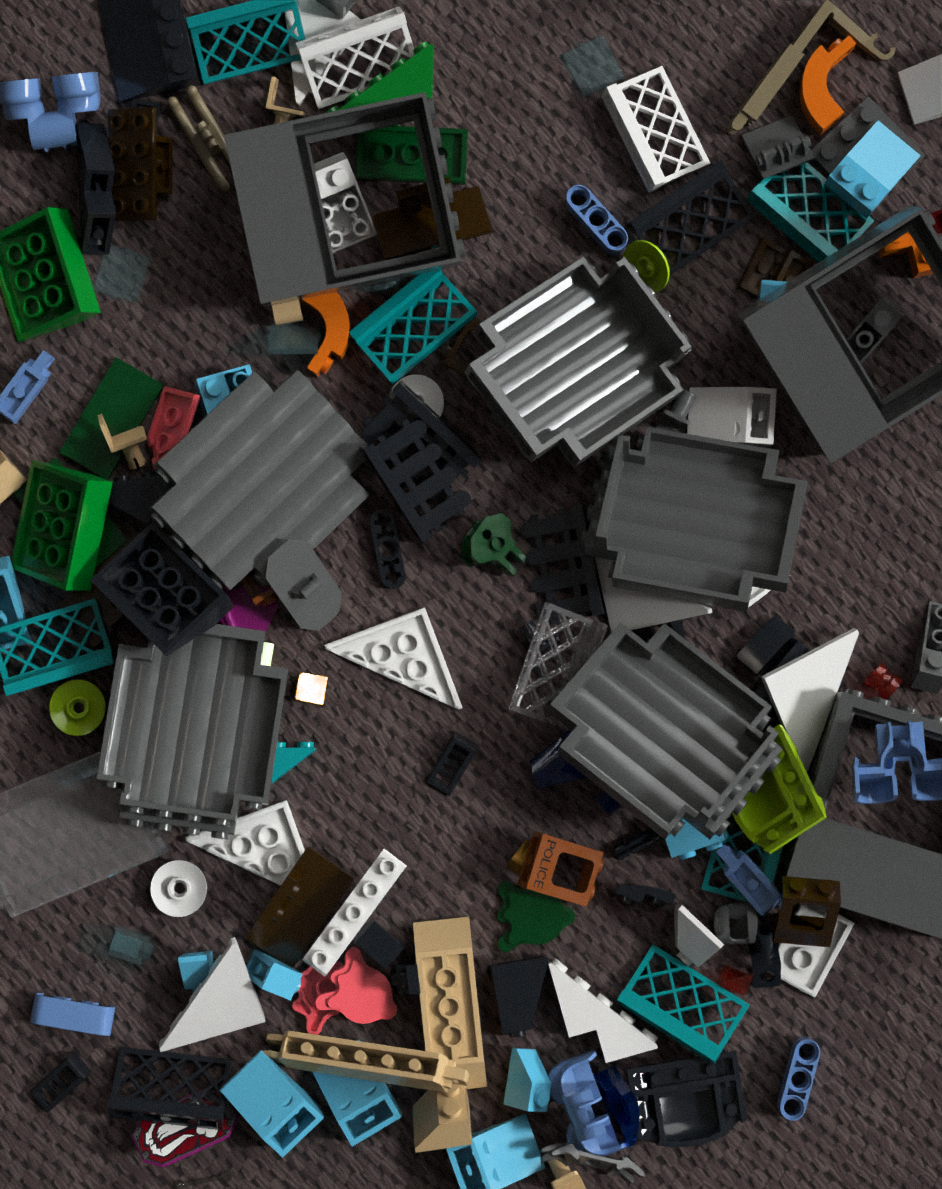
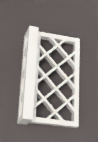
M400 7L295 43L318 109L343 101L356 90L362 93L370 86L365 84L366 80L370 81L373 79L369 77V74L375 63L388 68L386 76L392 72L390 66L398 61L401 54L410 58L415 55L413 52L414 46L406 24L407 21ZM402 29L404 38L399 47L386 42L392 31ZM384 34L382 39L378 38V36ZM373 39L379 42L373 56L360 51L366 40ZM384 45L397 51L390 65L377 59ZM405 45H407L409 52L403 50ZM343 48L354 52L347 66L334 60L338 51ZM358 54L371 60L364 74L352 68ZM320 57L328 61L321 75L310 69L309 60ZM332 64L345 69L339 83L326 78ZM349 72L362 78L357 88L349 89L343 86ZM314 77L319 79L317 84L315 83ZM323 81L336 87L331 97L321 100L318 91Z
M663 66L618 85L615 83L605 88L601 97L649 193L710 164ZM659 75L663 83L661 93L646 88L649 79ZM632 88L640 91L637 103L627 100L623 90ZM644 93L658 98L655 110L640 105ZM662 100L673 103L675 107L673 117L658 112ZM638 111L652 116L649 128L638 124L636 120ZM656 118L670 123L667 135L652 129ZM674 124L686 129L687 137L685 142L670 136ZM650 135L665 140L661 152L650 148L648 144ZM668 142L683 147L679 159L664 154ZM686 149L697 152L701 162L692 165L682 161ZM662 159L676 164L673 174L664 176L660 168Z

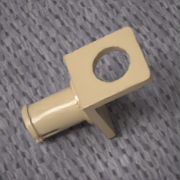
M272 77L266 109L274 111V114H276L274 124L292 121V118H295V116L305 118L303 111L274 105L279 80L276 77Z
M102 414L98 415L99 425L111 453L122 449L130 469H137L134 458H136L139 467H142L146 460L138 443L147 439L144 427L139 426L111 436Z
M558 1160L548 1161L556 1178L551 1182L554 1189H586L577 1171L571 1172L569 1166H565Z

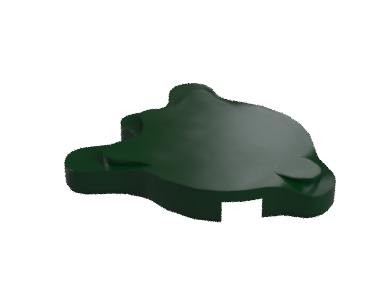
M502 881L498 886V892L503 898L504 904L498 912L497 918L499 921L506 922L510 926L509 930L498 941V947L502 952H509L523 943L533 945L548 943L556 938L564 927L572 924L575 919L573 909L565 906L556 897L529 889L517 888L509 881Z

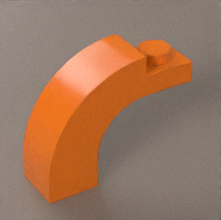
M850 36L846 37L843 41L838 38L827 48L828 52L820 45L811 55L800 80L799 98L802 111L809 124L820 136L841 119L844 113L830 96L826 79L828 72L853 51L856 42Z
M337 292L300 300L301 303L316 311L326 324L325 339L307 367L308 372L316 377H319L321 372L326 374L334 362L331 359L332 355L343 360L350 342L349 332L351 327L345 304Z

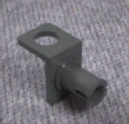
M683 389L671 410H664L656 428H671L674 432L685 433L690 422L686 419V416L696 396Z

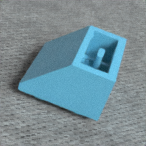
M250 364L196 379L194 389L196 394L201 396L199 405L203 417L252 373Z

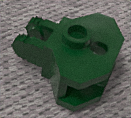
M503 513L487 516L475 521L461 541V560L469 567L485 563L490 567L495 565L499 570L511 577H514L517 570L504 557L508 555L514 561L523 564L526 556L513 545L516 541L511 538V520Z

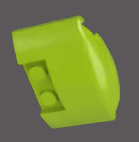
M780 724L773 729L779 732L774 742L783 748L778 755L781 762L772 773L766 770L761 776L764 783L755 794L749 791L744 797L747 804L737 816L732 813L744 834L752 842L765 848L763 850L770 854L827 818L822 798L817 795L797 754L799 751Z

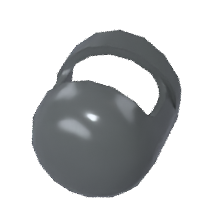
M750 902L724 904L716 910L713 919L714 932L722 943H756L758 927L757 910ZM729 918L736 920L734 928H729Z

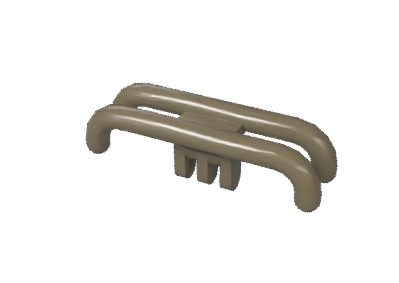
M190 85L187 87L186 92L203 120L202 122L198 123L194 128L176 97L168 99V106L218 188L222 192H227L230 189V184L212 158L222 151L230 164L224 133L204 103L197 88Z

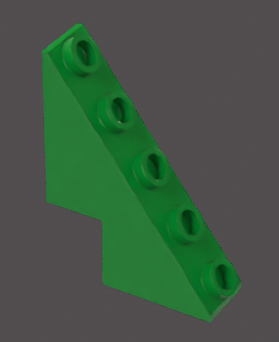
M426 41L413 50L415 54L407 61L404 57L390 66L392 72L385 77L380 73L368 82L370 87L364 92L360 93L359 90H356L345 98L347 104L338 109L334 106L325 113L426 92L427 99H432L434 45L428 44Z

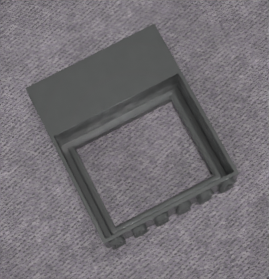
M426 92L224 135L261 305L268 307L461 266V259L465 258L464 244L462 239L457 240L455 231H458L460 228L456 211L451 212L449 203L454 202L451 183L445 184L443 176L448 175L445 155L439 156L438 148L442 147L439 127L433 128L432 120L436 119L433 98L427 99ZM414 121L440 249L336 270L309 143Z
M909 205L737 313V316L814 442L830 463L942 395L941 361L881 398L816 290L907 232L912 236L942 287V234L938 235L932 227L936 224L934 218L927 209L924 210L922 207Z
M849 688L837 693L809 776L817 795L822 798L825 810L854 714L884 724L891 722V726L906 725L907 721L923 722L924 736L941 742L942 717L932 714L923 715L922 717L917 715V709L903 705L893 708L890 707V701L878 697L870 698L869 700L864 699V693ZM827 818L789 842L777 887L782 888V876L840 881V907L942 939V854Z

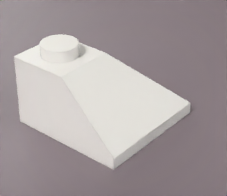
M677 902L674 905L675 947L680 950L677 956L687 966L693 963L699 967L721 949L724 944L682 904Z

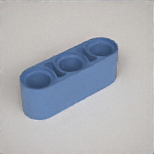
M583 185L571 187L566 196L568 211L606 253L613 256L623 253L628 242V234L588 188ZM574 195H582L586 202L583 205L577 206L572 203L571 198ZM593 215H599L603 218L604 223L601 226H593L589 218ZM616 235L621 238L622 244L614 247L608 243L607 239L610 236Z
M35 993L30 1017L31 1023L96 1035H111L115 1006L104 1007L99 1006V1003L84 1000L82 1002L71 1001V998L55 995L54 997L43 996V993Z
M808 1037L797 1038L791 1047L777 1100L778 1111L784 1118L791 1121L800 1119L806 1111L820 1057L819 1046ZM803 1044H811L813 1048L811 1055L806 1058L800 1057L799 1048ZM798 1071L804 1072V1082L801 1085H793L791 1081L793 1074ZM790 1099L797 1100V1109L792 1113L785 1112L784 1105L786 1101Z

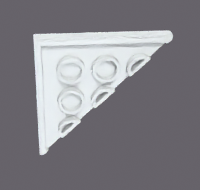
M298 0V8L306 39L361 20L351 11L341 19L316 0ZM293 11L285 12L288 31L295 22ZM296 27V29H295V31L293 32V34H295L296 36L299 37L298 31H297V27ZM291 36L288 42L290 55L293 56L299 54L295 44L299 41ZM346 48L339 50L334 60H337ZM320 57L308 61L310 69L320 75L328 62ZM302 60L291 63L296 104L299 106L312 91ZM314 77V80H315V83H316V84H317V82H318L319 79L316 78V77Z
M595 557L611 633L620 623L629 630L712 613V609L704 604L613 587L612 578H608L610 563L613 560Z
M425 607L324 645L328 651L458 710L462 709Z
M855 628L761 676L780 724L799 751L797 754L806 772L810 767L858 638L859 632Z
M287 800L237 818L235 835H228V840L212 838V832L201 831L199 836L190 835L185 837L187 842L280 886L305 851Z
M235 937L230 939L224 953L218 956L209 969L206 979L198 985L189 998L188 1005L183 1011H180L171 1024L170 1031L165 1038L160 1040V1052L265 1022L261 1004Z

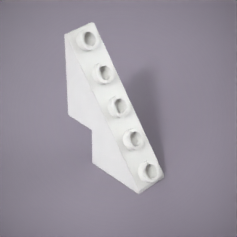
M383 849L302 960L325 977L407 865Z
M556 958L552 962H548L569 1037L596 1030L606 1063L658 1048L655 1043L658 1037L647 1028H644L642 1031L633 1025L636 1021L623 1010L618 1014L610 1008L613 1004L612 1001L601 993L596 997L588 991L591 985L578 975L575 979L571 978L565 973L568 968Z

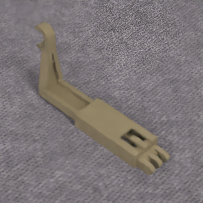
M825 0L818 6L794 41L779 53L726 126V132L729 135H733L742 129L744 124L750 126L759 118L805 55L802 51L826 19L827 25L844 37L850 36L857 46L878 61L890 59L894 55L896 47L888 49L887 54L881 53L873 45L874 40L878 38L877 33L869 36L829 0Z

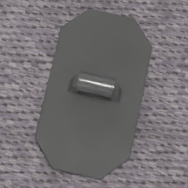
M287 539L267 557L265 579L301 629L320 631L338 614L341 606L342 591L307 541Z

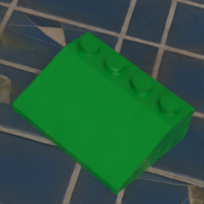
M47 207L0 231V287L18 342L83 322L101 313L68 209Z
M31 460L11 560L13 569L63 590L91 591L92 582L90 580L94 576L113 482L92 474Z

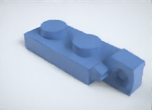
M43 350L36 361L30 358L27 363L24 362L1 393L0 413L14 424H17L49 380L51 372L47 369L55 360L52 355Z
M724 844L716 852L726 863L723 867L724 874L761 916H765L781 900L782 893L743 851L740 850L736 853L729 845L726 846Z

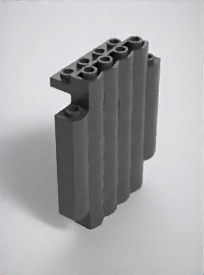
M582 257L480 323L474 333L487 353L470 363L464 373L471 385L481 394L488 408L498 417L503 428L515 440L520 451L530 462H533L558 445L565 459L573 467H576L617 439L619 435H623L678 397L683 389L679 379L670 373L669 369L684 360L692 351L690 349L692 346L689 344L687 335L679 330L672 321L669 311L663 308L657 301L654 291L645 285L639 277L636 267L629 263L625 257L616 262L610 272L602 278L598 277L596 268Z
M299 370L293 372L274 391L254 371L154 464L157 469L155 471L156 475L165 484L170 482L172 487L152 503L153 505L149 510L153 514L150 517L160 528L165 526L172 534L170 539L180 549L185 547L191 554L189 558L201 570L204 568L211 575L210 578L221 589L230 591L251 570L255 573L252 576L261 587L265 588L267 586L270 589L272 587L265 579L267 557L287 539L307 541L311 548L314 549L369 496L364 488L351 476L366 460L360 450V447L366 444V442L335 411L332 405Z
M646 427L645 436H639L637 450L630 449L629 436L619 435L617 445H608L606 455L601 454L598 471L602 472L600 480L595 479L592 496H596L594 505L589 504L586 520L590 521L588 530H583L581 546L585 547V555L613 560L610 563L608 578H612L613 587L747 612L752 587L787 592L808 481L775 475L779 450Z
M620 623L554 699L548 710L552 716L572 731L559 746L557 754L665 840L670 834L675 837L685 825L682 819L709 840L715 834L720 837L730 825L726 821L732 813L737 816L747 804L744 797L749 791L755 794L764 783L761 776L766 770L772 773L781 762L778 755L783 748L774 742L779 732L771 726L766 729L764 734L761 732L771 719L767 715L772 706L665 623L648 643Z
M216 624L168 656H165L150 640H148L147 648L119 644L97 780L103 782L102 787L120 789V784L125 785L124 793L121 792L120 818L126 820L125 825L143 827V822L155 824L154 829L171 831L172 826L183 828L182 833L198 836L200 835V830L212 832V838L228 840V835H235L240 802H245V808L261 810L262 805H268L288 669L261 665L265 631Z

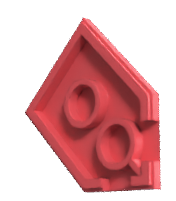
M166 386L163 387L147 435L148 446L152 448L154 455L152 459L154 470H157L154 464L190 431L201 398L200 395Z

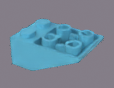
M313 1072L339 1126L352 1147L402 1117V1111L385 1083Z
M262 1050L220 1089L223 1095L259 1136L282 1158L324 1119L320 1105Z
M526 1114L472 1133V1145L446 1148L460 1189H502L545 1168L544 1162H540L542 1157Z

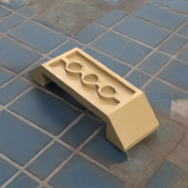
M469 916L413 922L425 1051L445 1055L450 1061L456 1062L457 1068L466 1069L470 1073L466 1089L487 1087Z

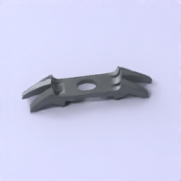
M558 1143L541 1149V1152L548 1153L541 1158L540 1162L558 1160L565 1166L572 1162L605 1170L606 1176L618 1174L629 1183H634V1177L630 1171L640 1178H643L645 1175L642 1169L626 1156L615 1160L575 1149L573 1143Z

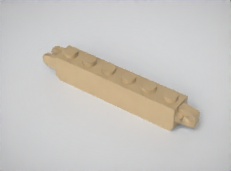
M285 1031L284 1035L268 1033L266 1041L273 1045H280V1052L263 1050L270 1059L276 1063H282L286 1068L447 1093V1089H451L452 1084L468 1086L470 1073L466 1069L457 1068L456 1062L450 1061L447 1056L440 1053L295 1031Z

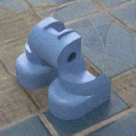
M98 72L53 76L54 94L58 98L57 111L45 112L41 101L42 89L40 78L0 82V103L2 104L3 116L7 121L27 118L30 141L34 150L44 149L46 153L49 152L50 148L64 147V150H68L69 146L78 145L75 113L99 110L101 97Z
M907 721L906 725L891 726V722L876 724L875 750L877 763H859V759L857 757L854 758L852 763L853 801L858 804H879L897 799V778L894 772L895 764L899 762H909L912 773L910 788L913 800H942V758L927 760L923 722Z
M592 1049L552 1066L547 1074L552 1083L550 1096L556 1102L564 1104L568 1113L570 1124L566 1130L567 1143H573L575 1149L582 1152L608 1156L630 1145L627 1139L620 1142L617 1141L608 1114L596 1118L594 1116L591 1105L599 1102L602 1097L589 1062L597 1056L595 1050Z

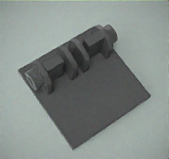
M792 115L741 135L763 179L815 159L809 148L811 146L810 138L808 136L803 137Z

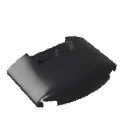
M736 1050L721 1052L714 1065L700 1056L654 1064L648 1063L626 1069L636 1138L642 1141L645 1139L664 1147L696 1146L730 1133L729 1130L739 1120L740 1123H743L747 1119Z

